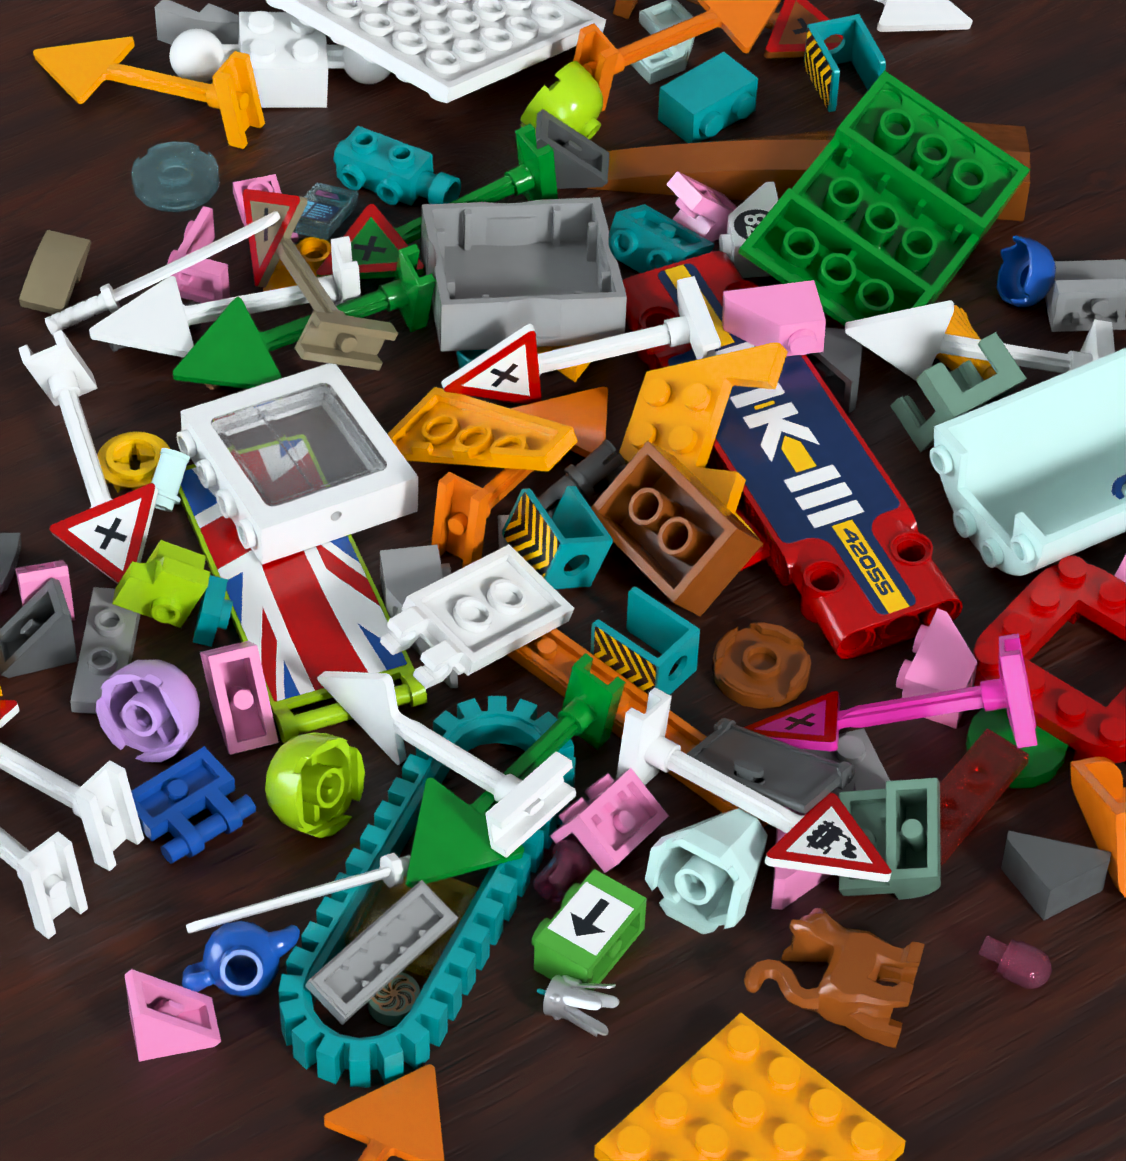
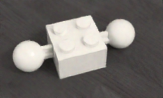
M239 12V44H221L213 33L204 29L186 30L173 41L169 55L171 66L179 77L206 83L213 79L212 76L234 51L249 54L262 108H327L328 68L344 69L353 80L363 84L378 83L391 73V71L378 64L366 61L363 55L347 46L327 45L326 34L314 27L301 24L298 18L287 12Z

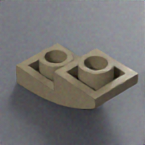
M47 230L36 251L19 297L20 306L50 314H55L68 308L74 285L80 282L90 250L91 240Z

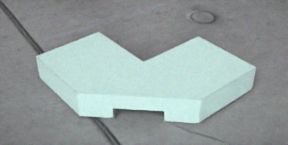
M666 0L639 11V23L651 35L693 17L677 0ZM695 37L631 65L649 84L684 71Z

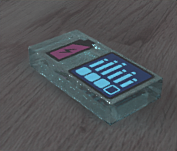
M317 182L304 196L308 202L293 232L328 240L357 207L358 192Z

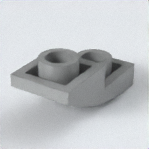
M162 0L155 6L157 40L172 45L176 37L182 32L198 28L213 33L221 44H239V15L210 3L200 12L170 0Z

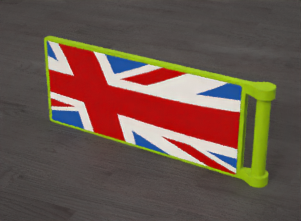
M304 436L231 454L261 499L268 506H278L329 489ZM196 465L186 466L178 496L181 499L202 552L206 556V561L212 575L228 579L224 599L233 601L230 617L241 642L250 641L258 647L272 714L283 743L299 736V734L353 719L339 703L293 715L290 711L294 708L333 698L317 680V677L324 671L387 673L393 680L400 678L402 681L401 685L394 686L397 706L409 703L411 707L427 703L426 689L413 676L415 669L406 650L392 655L380 643L382 635L392 632L387 627L390 616L351 534L261 564L251 548L246 549L242 545L236 525L232 519L224 518L221 514L216 495L212 489H206L201 484Z

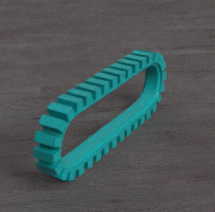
M488 696V711H481L475 698L458 703L457 718L445 710L433 720V731L465 751L479 745L491 743L513 745L526 751L558 719L549 711L537 719L538 705L520 699L513 712L507 711V696ZM570 739L557 752L572 760L573 768L563 776L565 783L574 788L576 757H574V744ZM416 748V756L410 754L402 767V779L396 777L389 788L388 802L382 800L374 813V826L368 824L360 837V850L353 848L345 862L346 874L339 872L334 881L379 869L380 858L384 855L395 853L399 857L417 826L426 779L434 778L442 784L450 768ZM570 802L522 844L524 847L522 858L490 867L409 1013L396 1027L381 1035L357 1038L339 1034L324 1025L314 1011L316 997L305 985L312 976L347 946L384 881L382 879L331 893V898L325 896L316 910L317 923L310 921L301 935L302 948L295 946L286 960L287 974L281 975L279 985L281 1031L286 1046H293V1057L306 1070L317 1062L318 1078L333 1084L338 1082L344 1069H348L350 1072V1087H371V1070L378 1069L386 1085L404 1076L403 1061L414 1070H417L430 1059V1043L440 1047L448 1032V1019L455 1020L462 1007V994L468 996L476 982V969L482 971L490 956V944L494 946L497 944L503 933L504 920L509 921L517 907V895L523 897L530 884V871L536 873L543 860L544 848L549 849L553 842L549 835L557 829V824H563L558 815L570 805Z

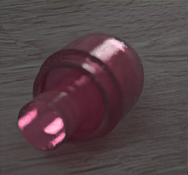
M987 935L978 953L999 964L996 972L1002 974V978L1025 989H1037L1043 986L1049 980L1052 973V964L1048 955L1041 949L1022 940L1016 941L1012 939L1009 945Z

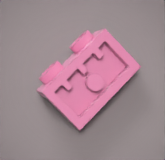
M630 768L616 779H613L607 773L584 791L589 800L586 802L583 797H580L558 815L563 824L549 836L556 844L573 832L603 872L606 873L618 865L669 815Z

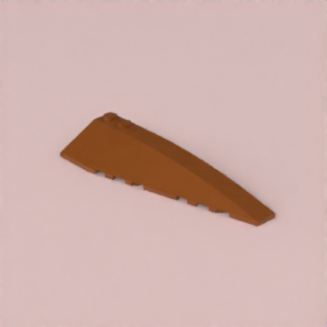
M961 122L1030 169V149L1025 126ZM836 130L608 151V183L603 187L587 189L676 195L667 186V183L678 171L724 194L731 200L745 201L765 182H775L779 200L788 188H793L834 137ZM1030 171L997 219L1024 221L1030 187Z

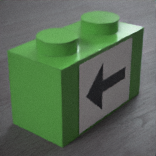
M593 869L581 884L574 883L569 888L562 901L561 909L552 919L545 918L535 930L531 942L532 946H534V970L551 980L555 975H567L581 980L582 983L600 984L645 929L647 898ZM584 988V989H588V990L594 991L596 988Z

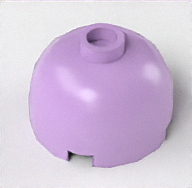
M136 660L114 672L101 686L102 696L96 701V713L100 726L112 744L120 750L127 745L144 752L135 758L143 762H163L173 757L184 747L198 726L200 701L196 688L185 673L175 665L162 660Z

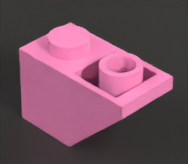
M937 608L930 625L922 624L917 632L912 650L913 653H916L913 661L905 659L900 668L896 687L903 689L902 698L968 688L974 685L977 660L947 611ZM964 711L924 718L956 729Z

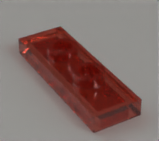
M988 728L940 783L941 866L1028 764V753L1017 748V746Z

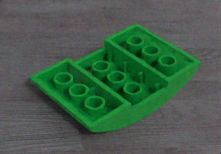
M884 70L839 125L832 140L793 188L786 190L742 244L738 253L783 284L814 280L823 312L843 326H845L846 322L933 304L986 235L1031 169Z

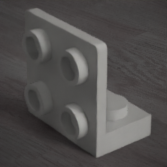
M1126 260L1054 261L1056 265L1055 282L1051 290L1044 297L1052 332L1089 331L1094 319L1112 322L1113 330H1126Z

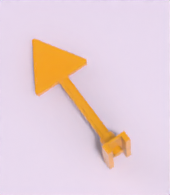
M133 37L48 47L33 51L35 60L78 104L84 103L105 80L207 102L209 107L220 109L229 146L244 149L248 144L245 131L249 126L262 128L265 124L250 56L246 53L234 51L212 76L213 82L207 84L119 64L135 47Z

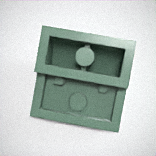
M938 778L886 781V789L839 792L841 802L892 871L890 881L888 882L839 876V890L843 896L895 893L898 900L928 895L940 887V782Z

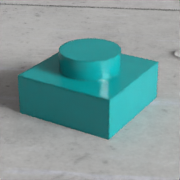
M210 575L208 587L203 593L193 637L194 643L212 647L217 628L227 629L233 601L224 599L228 579Z

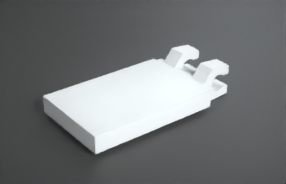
M507 545L408 595L401 609L402 612L390 618L387 623V627L392 632L382 635L380 643L392 655H395L410 648L421 637L431 648L422 653L420 660L425 665L416 668L413 676L427 689L442 682L452 670L458 675L465 673L468 676L569 622L575 608L516 550Z

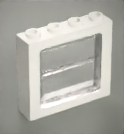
M328 363L181 411V431L177 432V443L180 452L192 459L196 465L201 484L206 489H212L216 495L221 514L224 518L232 519L236 525L242 545L246 549L251 548L261 564L418 511L417 474L336 364Z

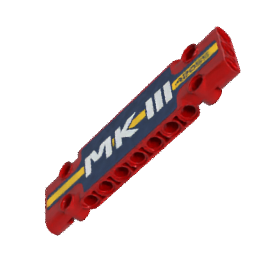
M710 252L622 280L627 295L625 322L632 331L663 325L664 320L680 317L678 313L677 280L695 276L721 341V348L715 349L716 354L721 355L756 347L724 331L722 326L723 291L758 287L756 284L744 280L725 252ZM691 343L674 347L666 344L637 351L639 358L649 364L650 371L697 360ZM807 355L786 356L775 390L733 386L706 466L709 469L735 471L746 479L737 509L753 524L771 547V556L765 558L769 566L783 585L795 584L801 594L800 611L807 620L818 624L836 654L841 659L856 658L914 638L922 624L930 625L937 608L947 611L952 621H954L960 615L963 605L932 559L933 545L931 540L918 532L917 522L910 507Z

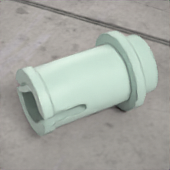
M162 448L151 482L158 488L154 508L172 512L174 504L178 505L181 501L177 495L190 457L176 450Z

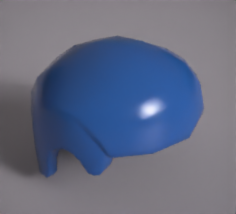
M1015 235L1013 236V241L1016 244L1003 248L1000 251L1003 264L998 271L996 288L1004 302L1017 307H1029L1040 302L1053 287L1056 265L1050 250L1043 244L1031 238Z

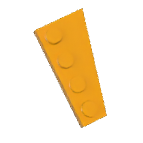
M434 387L387 434L406 461L550 471L578 442L571 426L466 395L445 392L442 388Z

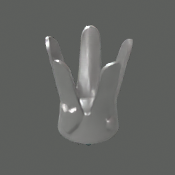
M555 975L549 983L547 990L537 989V993L545 995L543 1002V1012L545 1015L552 1016L556 1020L566 1019L595 1037L598 1034L608 1035L607 1026L578 1008L599 1010L601 1007L615 1008L620 1003L619 999L615 996L584 989L614 988L616 984L582 983L581 980L567 975Z

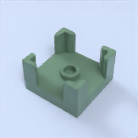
M996 332L980 340L978 346L997 374L983 380L970 360L962 363L951 372L948 371L943 363H937L924 370L916 379L923 393L935 409L934 414L927 421L908 395L896 399L890 406L920 452L934 445V426L1009 396L1027 379Z

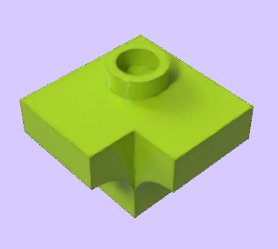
M160 540L146 563L132 561L115 588L112 604L151 617L161 623H168L181 628L208 587L210 571L204 570L206 556Z

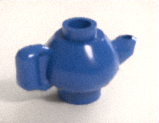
M236 921L225 923L213 932L205 945L203 961L189 965L184 969L182 986L199 992L214 984L216 988L233 996L249 997L259 995L276 978L279 971L280 957L296 945L300 936V930L292 924L283 929L268 932L253 922Z

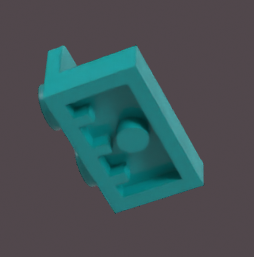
M646 204L616 212L609 231V248L614 258L639 273L710 253L715 245L713 242Z

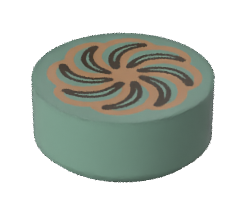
M403 972L399 973L367 1002L368 1011L372 1018L383 1025L397 1026L409 1013L420 993L418 983L410 975Z

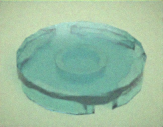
M171 141L157 144L147 149L148 154L142 157L141 160L139 156L133 163L131 179L136 197L146 206L159 211L182 212L195 209L208 202L218 190L220 177L215 157L210 152H208V155L201 152L198 145L190 142Z

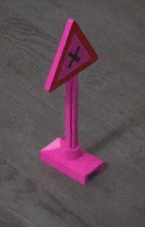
M1019 633L999 636L1000 678L981 681L980 686L858 705L840 711L839 692L832 691L743 727L800 749L832 752L838 749L839 730L842 728H863L984 708L985 712L1006 708L1017 748L1038 745L1035 731L1036 720Z

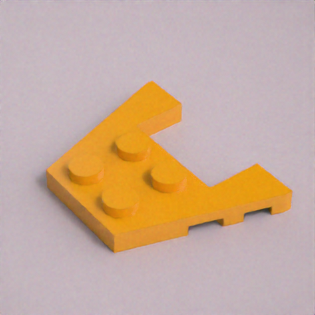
M773 342L647 371L619 451L625 463L628 464L643 445L649 441L675 456L735 515L746 479L738 472L706 468L732 387L743 386L775 390L788 351L780 343Z

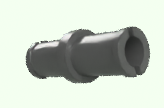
M605 439L598 448L576 466L573 464L567 466L564 469L566 474L537 497L551 519L567 486H576L582 496L588 499L595 493L593 488L625 463L622 455L615 452L617 449L610 441Z

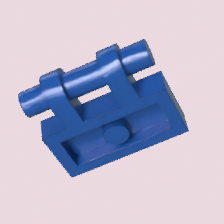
M205 746L131 791L143 833L151 841L156 840L167 832H170L174 839L160 848L164 858L170 864L185 855L191 858L205 849L206 842L222 832L226 834L232 833L242 827L243 819L256 812L254 802L246 794L232 803L228 800L226 796L235 791V779ZM207 808L212 815L193 826L188 819Z

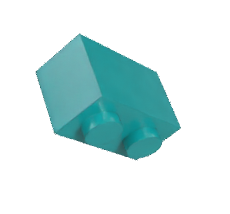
M722 52L660 87L658 120L686 143H697L708 137H713L722 129L740 119L748 117L752 112L756 111L758 78L728 54Z

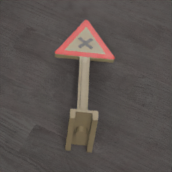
M244 189L243 201L247 225L274 211H278L281 217L271 226L248 237L255 286L263 288L267 286L279 259H281L314 309L295 346V350L301 359L379 371L383 363L378 357V353L385 340L395 341L398 332L390 322L347 316L343 311L337 309L291 240L292 233L307 205V198Z

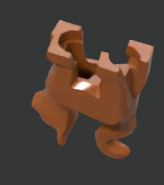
M815 908L809 915L802 916L800 920L792 919L789 928L793 933L792 943L783 950L781 960L793 962L827 961L829 966L817 988L805 989L801 987L792 969L777 960L767 959L756 962L746 971L744 983L748 992L755 994L764 980L772 979L778 983L780 990L789 1003L801 1009L817 1012L825 1020L845 1026L865 1039L896 1049L903 1023L890 1017L893 1008L908 1007L913 983L925 944L911 942L905 948L895 947L869 931L845 928L833 920L825 909ZM876 981L894 982L897 985L894 987L884 986Z

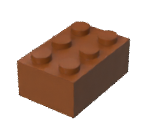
M649 441L643 445L591 507L614 540L613 542L673 603L698 616H701L764 544L675 456Z

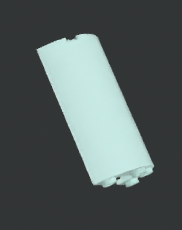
M1126 348L934 426V448L930 450V460L934 469L940 474L946 496L953 509L954 526L963 538L968 537L980 552L986 565L990 568L997 567L1001 571L1014 576L1026 575L1126 532V484L1121 489L1125 496L1124 498L1118 499L1111 492L1115 480L1126 475Z

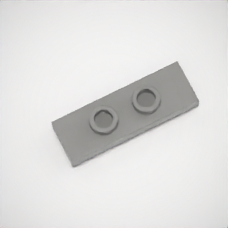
M93 587L70 700L72 712L97 714L96 701L102 696L101 686L114 672L132 662L141 614L113 605L114 588Z
M421 880L312 976L305 987L343 1025L456 923L458 917Z

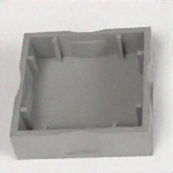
M600 197L545 199L522 203L472 202L422 205L421 252L426 275L432 273L436 280L431 304L441 351L491 349L528 324H532L535 329L537 347L577 345L625 333L627 295L618 262L609 248V229Z

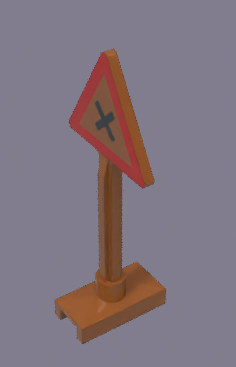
M616 0L613 14L629 19L638 0ZM686 0L691 3L700 5V3L697 0ZM785 0L779 13L774 12L765 28L771 29L772 33L767 43L764 57H804L807 24L830 19L808 0ZM835 34L825 39L824 43L828 50L838 47L843 40V36Z

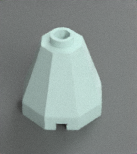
M740 808L721 813L661 837L651 848L645 881L651 891L658 886L664 896L659 904L665 914L695 931L707 934L714 932L721 925H724V929L734 927L745 915L768 835L757 817Z

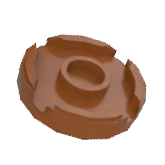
M765 622L750 623V628L739 631L738 627L728 631L717 642L712 660L715 684L723 694L742 706L757 709L777 708L796 700L806 689L811 670L810 655L807 654L804 649V643L798 635L782 626Z

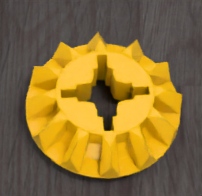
M127 432L111 438L100 448L97 455L106 484L112 483L117 492L125 488L136 490L150 484L159 462L161 449H170V447L160 437L146 432ZM132 455H137V460H140V469H130V461H133Z

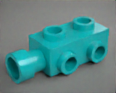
M357 126L345 140L343 139L338 143L335 149L333 160L336 164L337 178H340L342 184L350 190L357 191L361 187L376 192L379 198L389 205H395L400 201L412 206L419 197L428 199L429 204H448L459 198L461 180L444 172L434 174L432 153Z

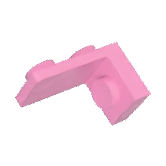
M203 206L195 221L190 220L184 233V240L178 250L171 252L167 264L213 243L215 233L212 208ZM204 259L171 275L176 278L181 298L205 303L230 297L228 264Z

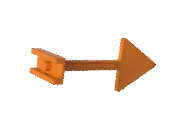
M697 0L706 12L619 49L615 48L595 23L580 29L573 61L581 64L597 81L603 95L602 111L606 110L613 76L622 72L625 66L712 29L722 28L743 53H749L781 0Z
M604 386L511 408L573 427L578 442L570 450L585 458L598 448L606 438L608 388ZM504 468L483 488L451 472H448L438 481L431 545L438 544L439 555L441 556L447 551L463 559L462 568L481 559L486 518L489 517L490 510L534 470Z
M431 1064L425 1065L326 1113L324 1116V1126L367 1144L358 1161H387L390 1156H397L406 1161H444L435 1067Z

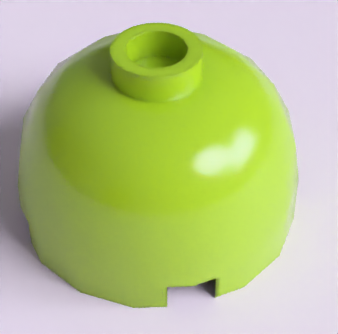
M573 61L555 74L559 79L549 88L544 85L532 99L521 116V127L531 123L536 133L537 113L543 109L589 140L597 133L601 127V123L597 118L603 108V95L593 76L581 64Z
M313 732L293 737L279 748L272 758L266 773L265 792L268 805L283 824L317 838L333 836L347 825L352 816L343 814L349 808L352 799L360 802L365 777L362 755L357 748L348 745V740L327 733Z

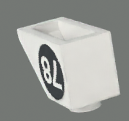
M765 182L728 215L727 234H720L719 250L725 252L730 257L743 278L771 276L739 254L738 250L777 203L778 196L775 182Z

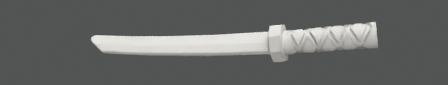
M274 211L211 244L114 290L109 283L100 287L101 293L98 296H93L73 307L46 317L45 323L48 330L53 335L57 331L82 322V320H87L104 311L109 310L111 313H114L121 308L119 300L271 226L281 218L278 211Z
M395 853L387 854L380 858L379 869L189 923L186 925L188 934L382 879L389 888L399 886L404 883V877H407L411 856L407 855L399 858Z

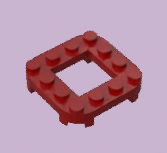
M1067 556L1062 558L1059 564L1042 571L979 636L973 652L977 660L974 686H980L981 681L1000 678L999 636L1019 633L1036 726L1075 749L1073 761L1092 757H1105L1112 760L1114 764L1126 762V686L1105 707L1030 661L1067 621L1074 624L1081 616L1086 617L1126 641V583L1099 567L1087 564L1080 557Z

